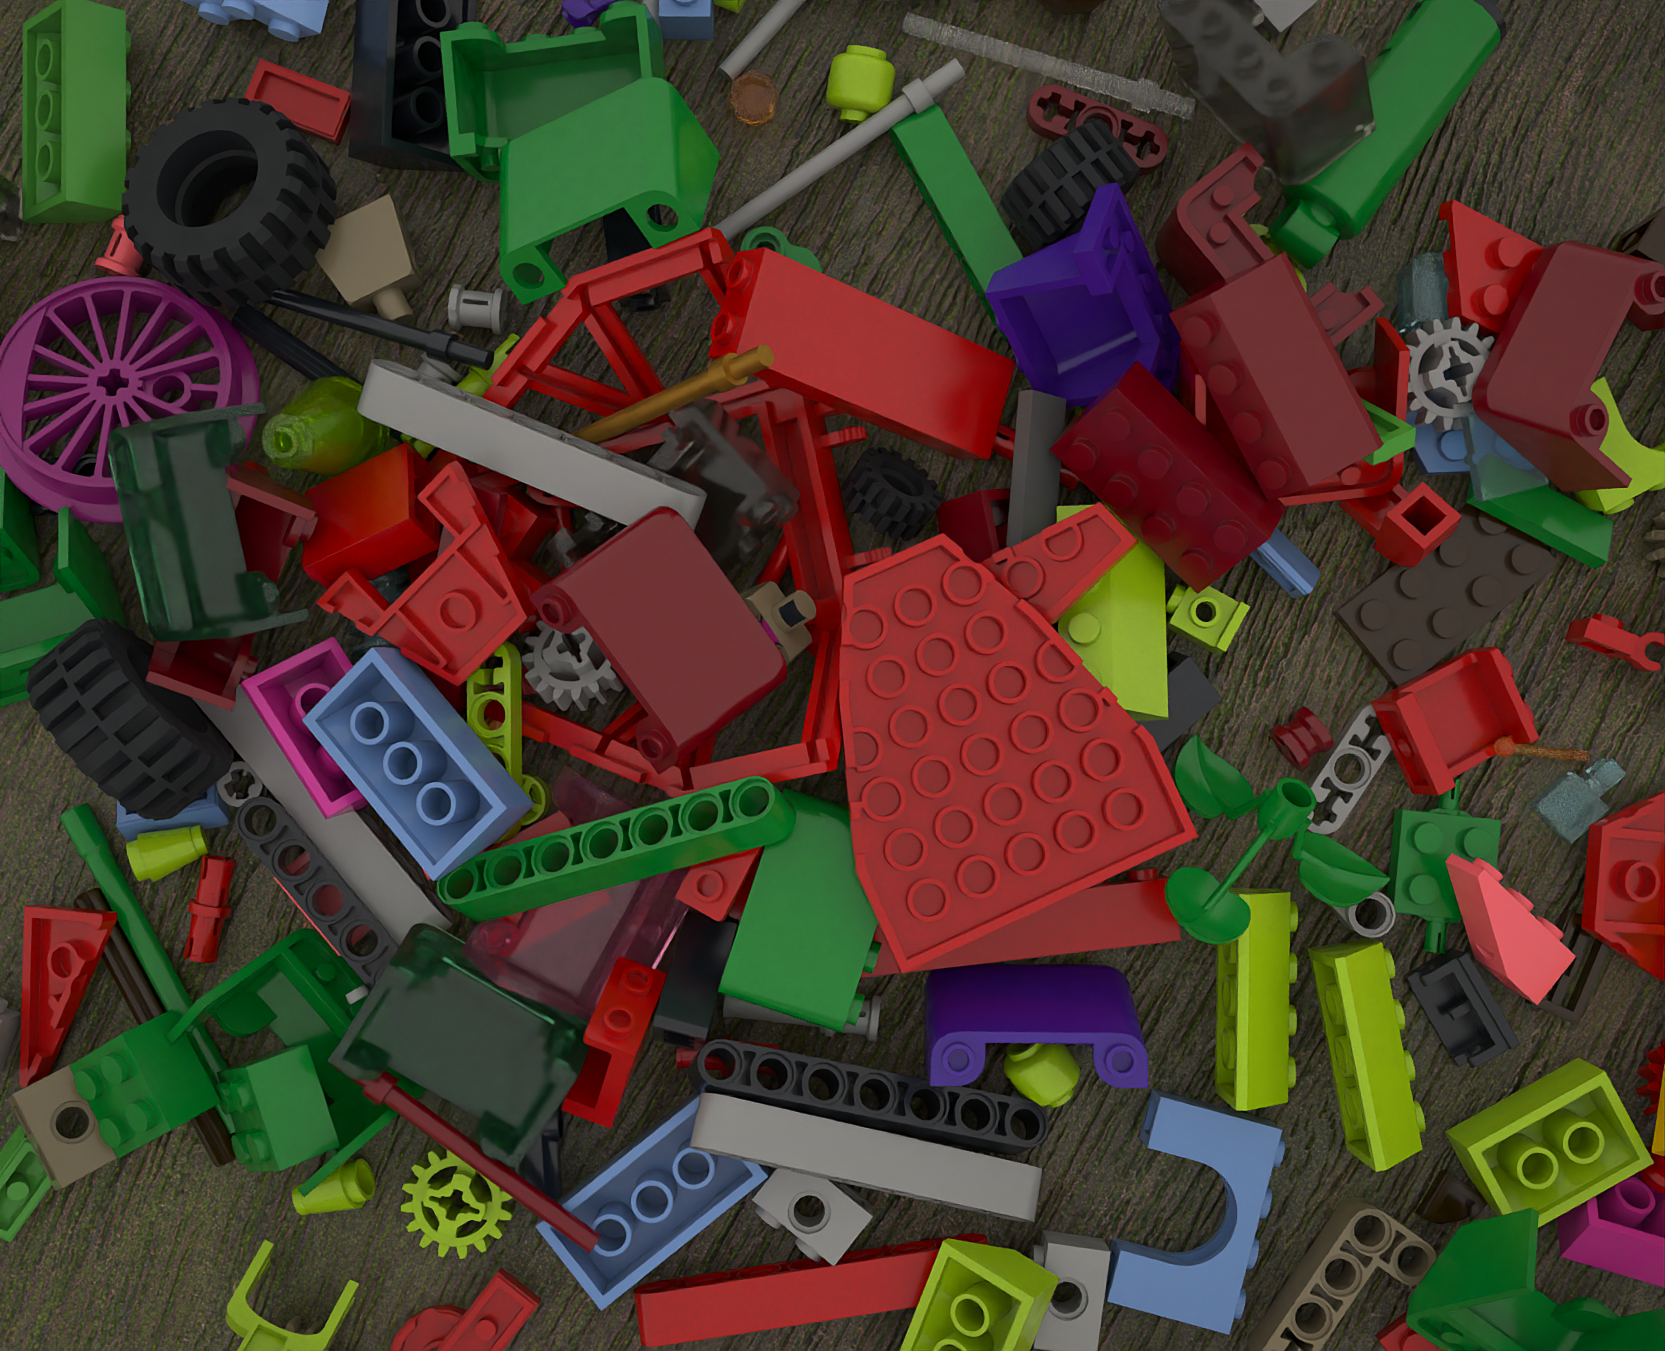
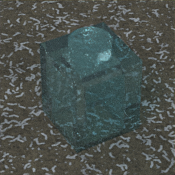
M1428 252L1414 256V260H1411L1397 272L1398 332H1410L1418 328L1423 330V324L1439 319L1443 324V321L1449 319L1446 296L1449 283L1444 273L1442 253Z

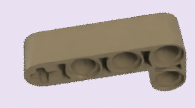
M1351 1197L1344 1200L1336 1208L1251 1333L1247 1351H1320L1377 1266L1406 1285L1418 1286L1437 1259L1435 1250L1414 1231L1371 1201L1363 1197ZM1372 1215V1229L1366 1235L1355 1236L1354 1227L1361 1217ZM1415 1246L1416 1254L1414 1259L1405 1266H1398L1399 1253L1405 1247ZM1335 1259H1344L1342 1273L1336 1278L1326 1279L1325 1269L1327 1265ZM1307 1302L1316 1303L1315 1312L1310 1319L1295 1321L1297 1309L1302 1304ZM1286 1327L1297 1337L1295 1340L1287 1332L1284 1334L1283 1331Z

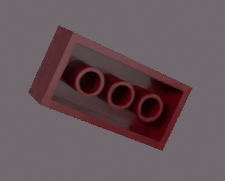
M1138 360L1068 424L1049 449L1197 594L1269 540L1287 509L1278 498L1267 501L1254 475Z

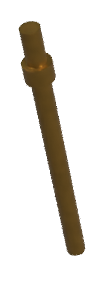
M761 344L740 355L728 353L712 361L709 364L708 370L573 432L571 435L598 445L716 390L728 392L745 384L749 375L765 369L774 363V353L766 344Z

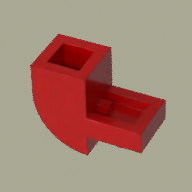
M1424 482L1410 493L1398 483L1385 494L1341 500L1339 504L1348 515L1376 539L1373 547L1388 560L1404 567H1415L1456 531L1462 518L1454 508Z

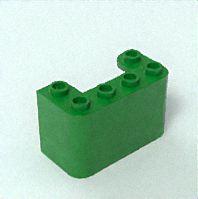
M629 0L610 4L609 10L599 16L600 29L580 27L572 30L571 35L550 37L546 34H529L522 37L521 42L505 44L497 33L488 30L486 24L480 22H466L459 24L456 30L440 32L450 156L475 180L485 183H500V153L503 146L509 141L639 79L657 77L666 81L662 32L646 4H639Z
M785 787L783 795L794 805L796 823L792 831L784 839L765 845L725 966L718 993L842 1033L845 1023L856 1026L865 995L856 992L862 971L873 973L882 943L872 940L878 922L855 873L848 807Z

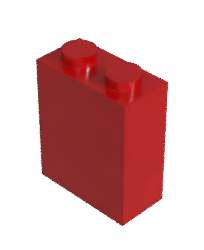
M405 442L305 491L304 496L313 500L315 511L319 514L309 542H303L301 562L306 574L313 581L319 582L328 590L345 571L356 567L368 581H371L439 549L440 522L417 498L419 493L438 475V471L408 442Z

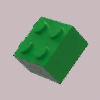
M173 1009L120 1034L69 1066L74 1075V1083L78 1093L87 1100L99 1123V1132L102 1139L108 1146L112 1147L117 1159L221 1103L187 1035H184L173 1044L167 1039L166 1035L179 1021Z
M307 1044L275 1050L217 1072L220 1084L215 1086V1090L221 1100L219 1106L225 1115H231L236 1134L232 1135L231 1138L232 1147L239 1163L247 1165L249 1172L281 1171L340 1147Z

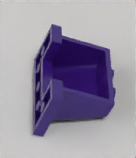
M1118 182L1098 186L1081 231L993 273L985 292L995 313L998 329L1002 334L1006 335L1015 353L1017 366L1022 373H1025L1032 389L1065 398L1066 408L1089 405L1137 360L1171 394H1173L1179 375V341H1182V338L1169 316V313L1173 310Z

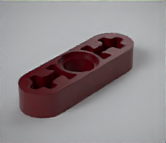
M1055 84L1044 85L1038 88L1031 96L1026 112L1027 122L1030 128L1042 137L1056 141L1069 131L1066 128L1074 109L1081 112L1077 117L1074 128L1084 124L1088 119L1100 118L1108 123L1116 139L1120 135L1121 128L1128 130L1124 138L1126 142H1123L1122 146L1140 168L1139 175H1147L1154 172L1161 165L1167 154V137L1162 129L1152 123ZM1049 101H1054L1058 104L1057 112L1060 115H1055L1051 121H1046L1042 118L1043 109L1038 106L1046 107ZM1142 139H1147L1151 142L1149 150L1155 153H1149L1145 160L1136 157L1137 148L1133 146L1138 145Z

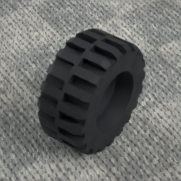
M227 97L226 103H222L220 99H211L201 102V108L192 110L187 107L176 113L177 119L168 126L162 123L153 132L155 138L148 146L142 144L135 155L138 162L135 168L128 169L124 180L125 187L128 189V192L122 193V214L125 216L124 228L128 238L134 243V248L177 290L189 299H196L204 305L216 307L223 304L226 308L246 306L247 300L251 299L254 303H260L273 298L271 292L279 288L286 291L297 283L294 278L303 269L309 272L317 262L315 254L318 249L325 250L330 239L331 232L327 227L328 225H334L337 205L334 203L337 191L334 179L329 175L330 169L291 120L267 103L251 100L250 102L247 98ZM255 181L250 194L237 210L226 218L206 226L211 212L224 196L243 184Z
M105 617L89 619L30 668L26 681V691L30 694L29 701L31 706L38 711L40 722L56 739L55 743L65 754L67 753L77 764L75 766L86 777L89 776L98 784V788L109 797L113 796L119 801L121 806L129 811H136L140 817L147 820L172 819L229 772L234 758V752L231 750L232 745L192 697L145 681L153 646L146 640L136 636L134 631L128 627L120 626L116 620L106 619Z

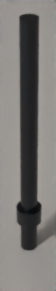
M279 288L271 292L273 298L263 301L424 351L429 359L451 364L453 361H457L488 371L494 361V352L492 350L459 341L457 334L438 328L430 332L296 290L287 289L283 291Z

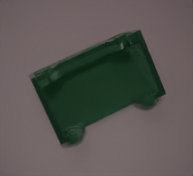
M416 923L408 931L328 1061L341 1068L346 1075L356 1080L378 1079L383 1075L387 1067L392 1068L478 1118L475 1136L482 1152L488 1157L500 1160L516 1169L580 1075L590 1045L583 1042L584 1033L590 1020L575 1007L432 924Z

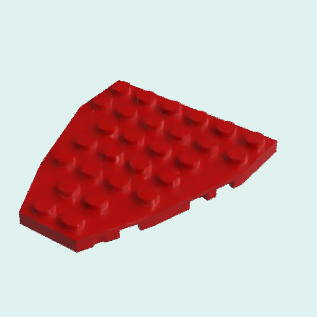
M944 533L848 574L842 579L838 702L854 868L891 954L902 974L1199 837L1154 737L1142 724L1138 725L1119 705L1117 702L1118 698L1107 686L1103 687L1082 664L1083 660L1034 607L1023 598L1018 599L994 579V574L980 563H975L963 553V549Z

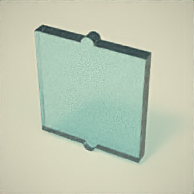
M1477 414L1461 417L1467 450L1464 461L1470 467L1476 502L1549 484L1548 477L1485 424Z

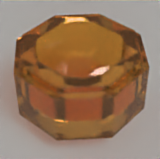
M750 70L734 79L728 97L729 104L738 121L758 126L774 118L779 102V92L769 75Z

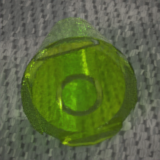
M330 376L317 379L308 384L267 422L262 432V445L267 457L280 467L333 478L380 455L384 443L388 441L390 429L386 425L361 415L356 410L363 389L362 385L350 380L351 378Z

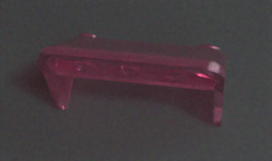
M567 765L563 767L552 791L555 807L565 816L575 820L571 827L644 807ZM691 866L524 911L517 925L502 919L484 921L472 931L461 952L497 986L590 1021L619 957H624L656 969L690 907L676 899L675 895Z

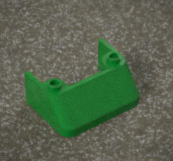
M69 506L58 509V554L53 560V574L58 583L0 601V707L29 699L30 694L26 691V681L30 668L87 620L103 617L106 619L111 618L116 620L120 626L128 627L108 561L80 521L75 518Z
M309 928L295 930L200 997L166 1035L167 1039L173 1044L206 1019L212 1017L226 1033L234 1037H252L266 1026H269L287 1048L308 1045L321 1088L334 1102L328 1110L340 1147L328 1151L332 1158L297 1189L303 1197L308 1195L399 1115L385 1103L380 1107L362 1094L363 1087L332 1065L333 1060L344 1047L377 1071L384 1068L400 1080L398 1086L415 1099L419 1098L431 1087L435 1078V1068L431 1058L380 999L373 993H370L351 1005L349 1004L345 995L365 985V983L342 956H338L318 931Z
M1532 1207L1485 1220H1473L1459 1227L1408 1299L1407 1325L1442 1351H1665V1308L1620 1317L1595 1298L1576 1297L1571 1302L1556 1304L1534 1288L1539 1213Z

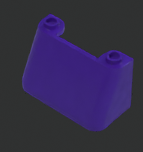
M984 963L933 969L926 979L924 988V1067L930 1086H962L977 1079L984 1067L985 1043H1071L1086 1045L1092 1048L1094 1069L1099 1077L1110 1086L1119 1088H1148V1057L1130 984L1124 974L1112 966L1097 964Z

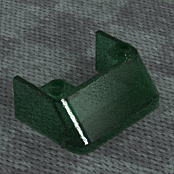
M264 402L181 413L117 428L109 435L108 456L144 617L149 631L159 642L230 638L310 619L308 609L279 611V592L274 582L260 571L247 572L230 489L225 488V466L234 465L239 461L246 443L245 434L242 426L238 423V419L266 413Z

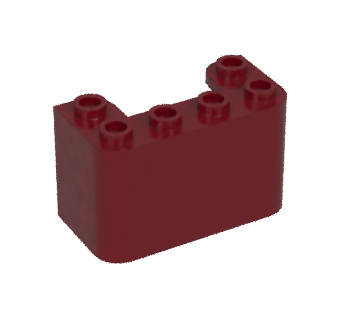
M1249 141L1183 194L1157 234L1155 250L1159 260L1190 297L1202 289L1275 256L1244 219L1246 213L1254 208L1262 199L1254 191L1253 182L1257 171L1265 162ZM1330 281L1312 297H1309L1334 347L1385 306L1369 285L1355 293H1343L1336 291L1337 288Z

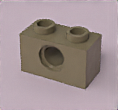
M70 1065L21 1089L7 1099L55 1191L64 1188L117 1158L112 1147L108 1146L102 1139L99 1132V1123L87 1100L78 1093L74 1083V1075L69 1067ZM74 1111L81 1116L84 1127L78 1138L68 1139L58 1133L55 1123L60 1112Z

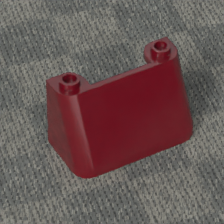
M658 506L644 514L529 596V599L537 608L541 619L549 627L561 633L569 634L584 626L647 712L648 716L636 726L635 736L640 754L650 762L658 775L674 766L770 694L787 677L786 661L780 650L686 520L676 510L668 506Z

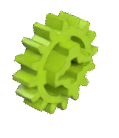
M436 1146L428 1152L430 1164L419 1159L411 1168L418 1178H409L403 1184L402 1189L412 1194L413 1197L403 1202L400 1206L401 1211L413 1212L415 1216L406 1228L408 1232L422 1229L425 1233L419 1244L422 1248L428 1246L433 1240L438 1242V1256L444 1257L452 1246L457 1248L460 1259H464L470 1253L472 1244L483 1253L490 1246L488 1234L500 1239L506 1231L504 1224L500 1220H511L515 1214L516 1209L511 1205L505 1204V1201L512 1199V1197L482 1176L488 1183L491 1191L485 1190L478 1177L480 1173L447 1150V1155H445ZM496 1151L490 1153L497 1158L498 1153ZM458 1166L454 1175L448 1179L442 1177L432 1178L435 1173L444 1168ZM456 1189L463 1192L462 1200L467 1203L463 1208L455 1206L456 1197L452 1194ZM428 1207L433 1209L440 1223L432 1217ZM482 1219L487 1220L483 1225L474 1230L461 1232L462 1226L470 1220L481 1222Z

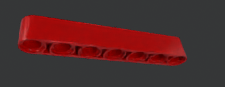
M967 1233L848 1251L842 1255L834 1266L823 1257L819 1262L811 1258H802L649 1282L633 1290L641 1345L647 1347L665 1346L917 1307L942 1242L950 1238L988 1245L987 1236L981 1233Z

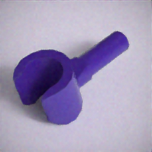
M563 0L561 3L564 9L562 16L575 29L590 27L596 21L598 14L609 8L610 4L624 0H592L590 2L588 0Z

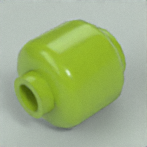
M848 45L846 53L837 54L833 58L826 91V102L832 108L841 111L840 121L860 125L891 103L896 69L886 60V52L866 46Z
M1065 1043L1008 1044L1006 1048L1007 1055L1003 1062L1004 1073L1021 1099L1033 1101L1041 1107L1048 1105L1050 1108H1055L1063 1105L1073 1096V1088L1077 1084L1081 1072L1077 1060Z

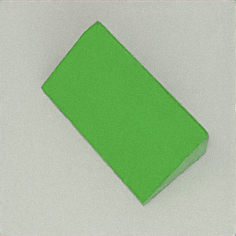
M21 1124L18 1125L0 1150V1238L10 1243L52 1185Z

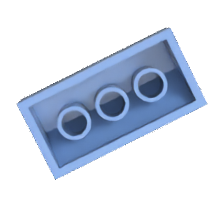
M372 647L312 708L302 721L433 881H437L498 841L535 804L414 661L400 654L401 648Z

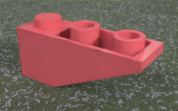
M1451 854L1445 862L1475 960L1504 987L1538 1005L1576 957L1560 942L1564 936L1563 932L1548 920L1540 916L1535 918L1530 913L1534 905L1516 890L1510 887L1506 889L1502 887L1499 882L1502 880L1503 875L1489 863L1480 858H1476L1471 863Z

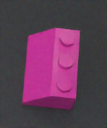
M334 636L242 681L240 684L242 690L325 819L356 811L370 804L302 721L312 708L353 667Z
M1639 1172L1557 1217L1560 1257L1665 1288V1194L1655 1191L1647 1185L1639 1175Z

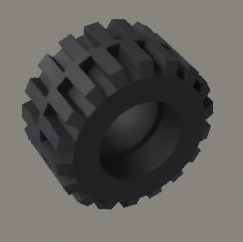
M1100 119L1094 120L1069 131L1034 158L1009 184L1000 201V207L1037 252L1081 231L1098 186L1118 182L1123 196H1125L1135 184L1141 170L1104 122Z

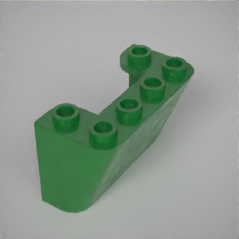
M657 77L639 79L525 133L503 146L500 153L499 269L504 282L523 305L566 287L568 280L549 257L555 237L622 207L625 208L654 249L700 230L720 153L671 83ZM657 204L669 206L676 212L678 221L669 226L659 225L649 217L648 208ZM543 272L544 280L539 282L541 274Z

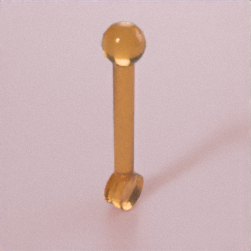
M1507 737L1499 738L1494 744V751L1501 757H1509L1514 753L1589 762V751L1517 744Z

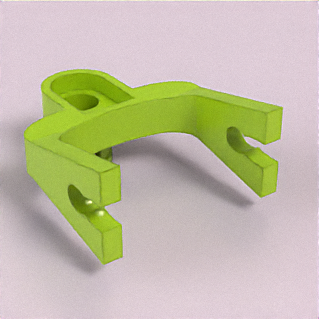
M264 1240L227 1305L225 1319L228 1326L237 1335L244 1338L237 1351H326L353 1306L354 1296L359 1283L349 1279L320 1333L304 1335L279 1328L258 1316L246 1302L270 1266V1255L273 1252L274 1244Z

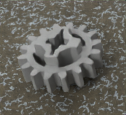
M1459 317L1445 320L1443 324L1439 319H1435L1423 324V330L1418 328L1405 335L1410 344L1407 345L1410 349L1406 413L1412 411L1418 413L1415 420L1416 426L1422 427L1433 422L1434 432L1440 433L1450 430L1451 426L1455 431L1471 427V420H1481L1473 408L1472 388L1490 354L1487 349L1491 347L1495 339L1489 336L1479 340L1476 337L1479 329L1477 323L1469 324L1461 329ZM1448 370L1450 380L1446 381L1443 371Z
M539 620L536 623L542 633L539 637L526 638L525 643L533 653L522 656V662L529 670L525 674L526 679L544 702L548 704L554 700L561 710L566 711L571 702L574 701L581 711L587 710L590 698L596 697L602 705L607 702L605 691L610 687L621 692L624 687L618 679L620 675L584 626L575 632L567 634L549 627L544 621ZM579 648L581 650V652L579 653L582 658L581 663L578 660L580 657L577 653V649Z

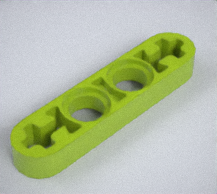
M506 641L491 656L502 657V667L495 669L486 668L485 662L467 680V725L491 753L494 752L502 756L505 761L506 771L522 789L521 657L517 648L509 641ZM485 685H504V692H485ZM492 700L500 702L506 714L504 723L497 730L488 727L484 720V709ZM522 817L495 843L510 841L521 829Z

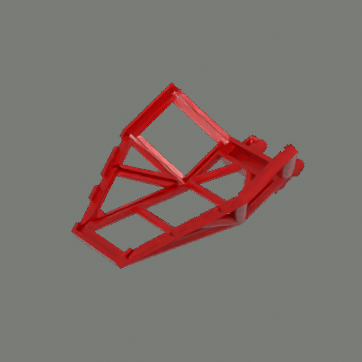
M708 227L656 249L652 247L572 276L566 283V287L560 291L564 296L548 316H540L492 375L490 379L494 383L482 398L511 410L527 389H532L608 417L665 390L666 388L611 303L700 272L719 306L722 307L727 289L725 284L726 272L736 256L721 230ZM580 322L585 323L627 392L549 363ZM762 379L728 392H720L692 401L598 444L600 447L623 455L676 439L684 481L699 487L707 493L695 528L696 536L724 574L698 446L776 497L783 535L755 586L767 581H772L778 586L789 565H791L796 591L802 590L806 592L816 606V616L804 624L812 636V643L808 647L818 644L819 647L801 743L711 763L717 737L716 733L674 766L658 775L650 762L640 754L638 747L632 745L637 741L635 736L636 726L648 716L639 701L602 731H598L522 700V735L541 743L549 742L566 749L574 757L636 783L645 782L666 791L667 795L672 798L751 776L766 778L772 784L837 770L842 741L838 702L842 579L844 576L857 571V568L869 566L892 556L891 547L874 549L854 555L832 455V448L845 447L866 440L865 427L849 426L841 429V431L828 434L824 417L846 413ZM758 414L769 468L712 431L711 428ZM440 449L429 462L439 474L447 464L457 461L463 467L468 479L494 488L497 486L511 487L523 483L480 464L467 463L468 459ZM546 492V497H553L552 494ZM549 508V512L558 518L553 526V531L563 572L580 560L569 509ZM439 549L407 563L411 584L437 559ZM521 665L522 696L538 694L525 677V674L529 671L525 665ZM619 676V681L624 682L622 678ZM485 685V692H504V685ZM467 695L464 705L465 708H467ZM492 700L485 707L484 716L504 723L506 715L504 707L497 700Z

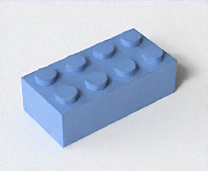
M697 1091L557 1202L602 1235L590 1253L580 1248L544 1220L540 1219L536 1225L541 1235L601 1311L758 1186L769 1175V1166L690 1148L701 1096Z

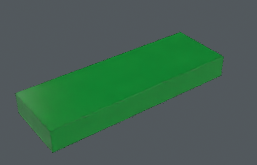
M1486 454L1474 462L1466 497L1467 503L1593 569H1597L1607 562L1613 521Z

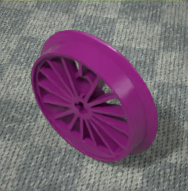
M110 276L89 279L64 287L45 297L24 313L13 325L0 345V466L10 480L35 502L58 513V509L69 506L78 520L95 523H130L152 519L178 510L200 498L222 480L230 460L238 462L251 439L260 405L259 376L253 355L240 332L221 312L212 306L199 303L196 299H189L176 288L164 283L139 277ZM135 312L153 314L130 349ZM121 313L114 357L112 358L100 316ZM170 319L186 325L150 351ZM91 320L103 360L102 363L71 332V328ZM62 335L92 369L46 348ZM200 337H203L213 348V350L166 363ZM38 359L76 377L32 374L35 361ZM220 367V383L218 385L192 384L188 377L191 374ZM29 390L65 392L27 403ZM172 390L184 391L182 397L176 402L167 403L161 400L166 393ZM200 400L216 401L213 412L207 420L198 417L201 408ZM66 411L25 441L26 422ZM138 419L173 456L168 461L149 470L145 468L132 422ZM152 419L172 427L185 425L200 433L185 449L180 450ZM117 423H120L124 430L135 473L109 478ZM81 424L56 464L50 465L37 456ZM102 425L94 475L87 477L72 474L71 471Z

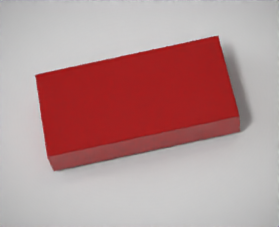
M261 58L259 59L244 98H247L250 102L251 100H256L272 105L276 111L282 112L290 119L299 131L340 146L350 121L351 93Z

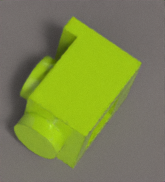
M1186 582L1184 586L1176 583L1165 600L1166 612L1168 613L1166 628L1213 654L1226 652L1250 606L1243 602H1237L1210 586L1197 594ZM1200 603H1205L1212 609V617L1208 622L1199 620L1196 615V608Z

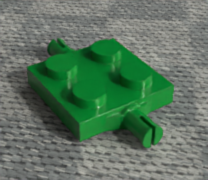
M1453 779L1456 787L1438 796L1437 808H1429L1422 811L1395 809L1388 876L1390 880L1387 886V897L1391 900L1395 913L1413 914L1422 920H1426L1423 951L1445 954L1447 923L1463 920L1445 862L1448 857L1454 854L1471 863L1476 858H1480L1497 870L1501 820L1473 817L1464 811L1458 810L1460 779Z

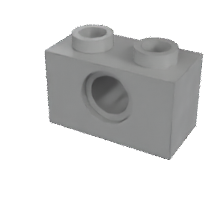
M770 1167L768 1177L753 1190L752 1200L758 1204L754 1210L766 1223L776 1229H779L781 1225L785 1226L798 1237L795 1240V1244L804 1254L816 1262H819L823 1257L833 1266L873 1218L872 1204L846 1183ZM812 1195L819 1198L824 1204L821 1213L814 1217L801 1215L795 1208L796 1202L801 1197Z
M1042 1230L1040 1246L1032 1245L1030 1259L1060 1277L1058 1284L1071 1282L1077 1286L1076 1292L1070 1300L1058 1302L1051 1299L1033 1342V1348L1049 1351H1097L1111 1253L1104 1239Z

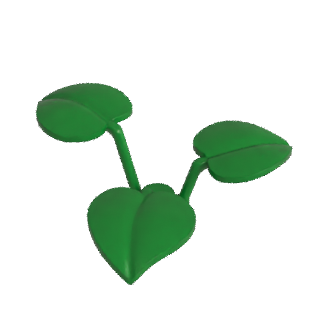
M1197 734L1193 735L1179 752L1174 763L1172 777L1183 803L1189 809L1207 819L1218 818L1224 813L1228 819L1233 821L1258 809L1257 827L1260 830V834L1221 884L1209 872L1197 867L1179 868L1168 878L1164 889L1165 900L1177 923L1180 926H1184L1191 936L1208 944L1222 945L1231 943L1243 935L1249 926L1251 911L1248 904L1242 898L1228 890L1268 839L1279 841L1294 835L1290 854L1295 860L1300 861L1297 868L1298 878L1315 897L1329 905L1340 908L1355 906L1382 889L1389 882L1390 877L1335 840L1319 833L1305 832L1312 823L1308 816L1316 807L1317 800L1313 791L1302 781L1295 778H1283L1276 784L1273 790L1266 788L1259 797L1254 799L1252 787L1246 778L1231 764L1209 750Z

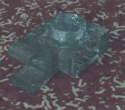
M1600 757L1584 771L1582 778L1575 771L1567 770L1536 798L1530 806L1564 842L1572 844L1589 829L1590 824L1596 822L1609 810L1599 797L1625 776L1626 772L1613 758H1609L1606 761L1603 757Z

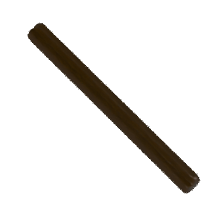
M100 888L90 889L73 900L75 908L112 911ZM117 920L101 957L138 1025H141L167 1011ZM215 1106L190 1119L214 1166L221 1167L236 1159L231 1141L232 1135L235 1134H229Z

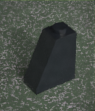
M700 911L698 914L686 912L653 1022L655 1041L698 1052L707 1044L720 996L718 989L737 931V924L728 922L729 915H727L724 921H716Z

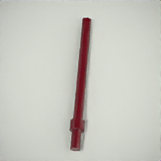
M346 1047L337 1054L332 1065L363 1087L362 1094L379 1107L385 1103L587 1253L591 1252L601 1238V1234L398 1086L400 1080L384 1068L377 1071Z

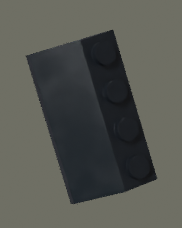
M356 0L348 157L390 169L465 172L450 156L440 32L456 30V27L462 23L476 22L477 0Z

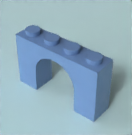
M1152 1088L1139 1138L1147 1148L1195 1160L1215 1169L1219 1173L1225 1187L1226 1211L1223 1221L1213 1237L1203 1245L1190 1251L1166 1252L1113 1237L1105 1290L1107 1302L1230 1335L1233 1319L1239 1320L1245 1307L1246 1292L1242 1288L1246 1269H1253L1258 1257L1259 1240L1255 1238L1260 1218L1265 1219L1270 1210L1272 1189L1268 1187L1272 1168H1278L1284 1156L1285 1139L1281 1137L1282 1129L1269 1119Z

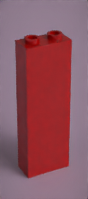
M766 247L736 253L735 259L731 262L726 272L725 284L727 289L721 311L716 315L711 326L710 336L712 343L708 354L709 358L716 360L728 353L740 355L761 344H766L774 353V363L751 375L955 459H990L1015 361Z

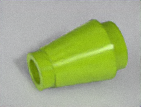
M199 824L193 827L188 826L138 833L136 840L126 843V850L131 868L137 880L140 882L151 879L153 882H156L199 859L202 855L209 854L210 846L202 825Z
M349 1158L305 1197L297 1189L307 1180L295 1185L292 1190V1200L296 1211L302 1216L310 1213L360 1209L364 1206L365 1201L371 1200L374 1197V1175L369 1164L364 1159L353 1160Z

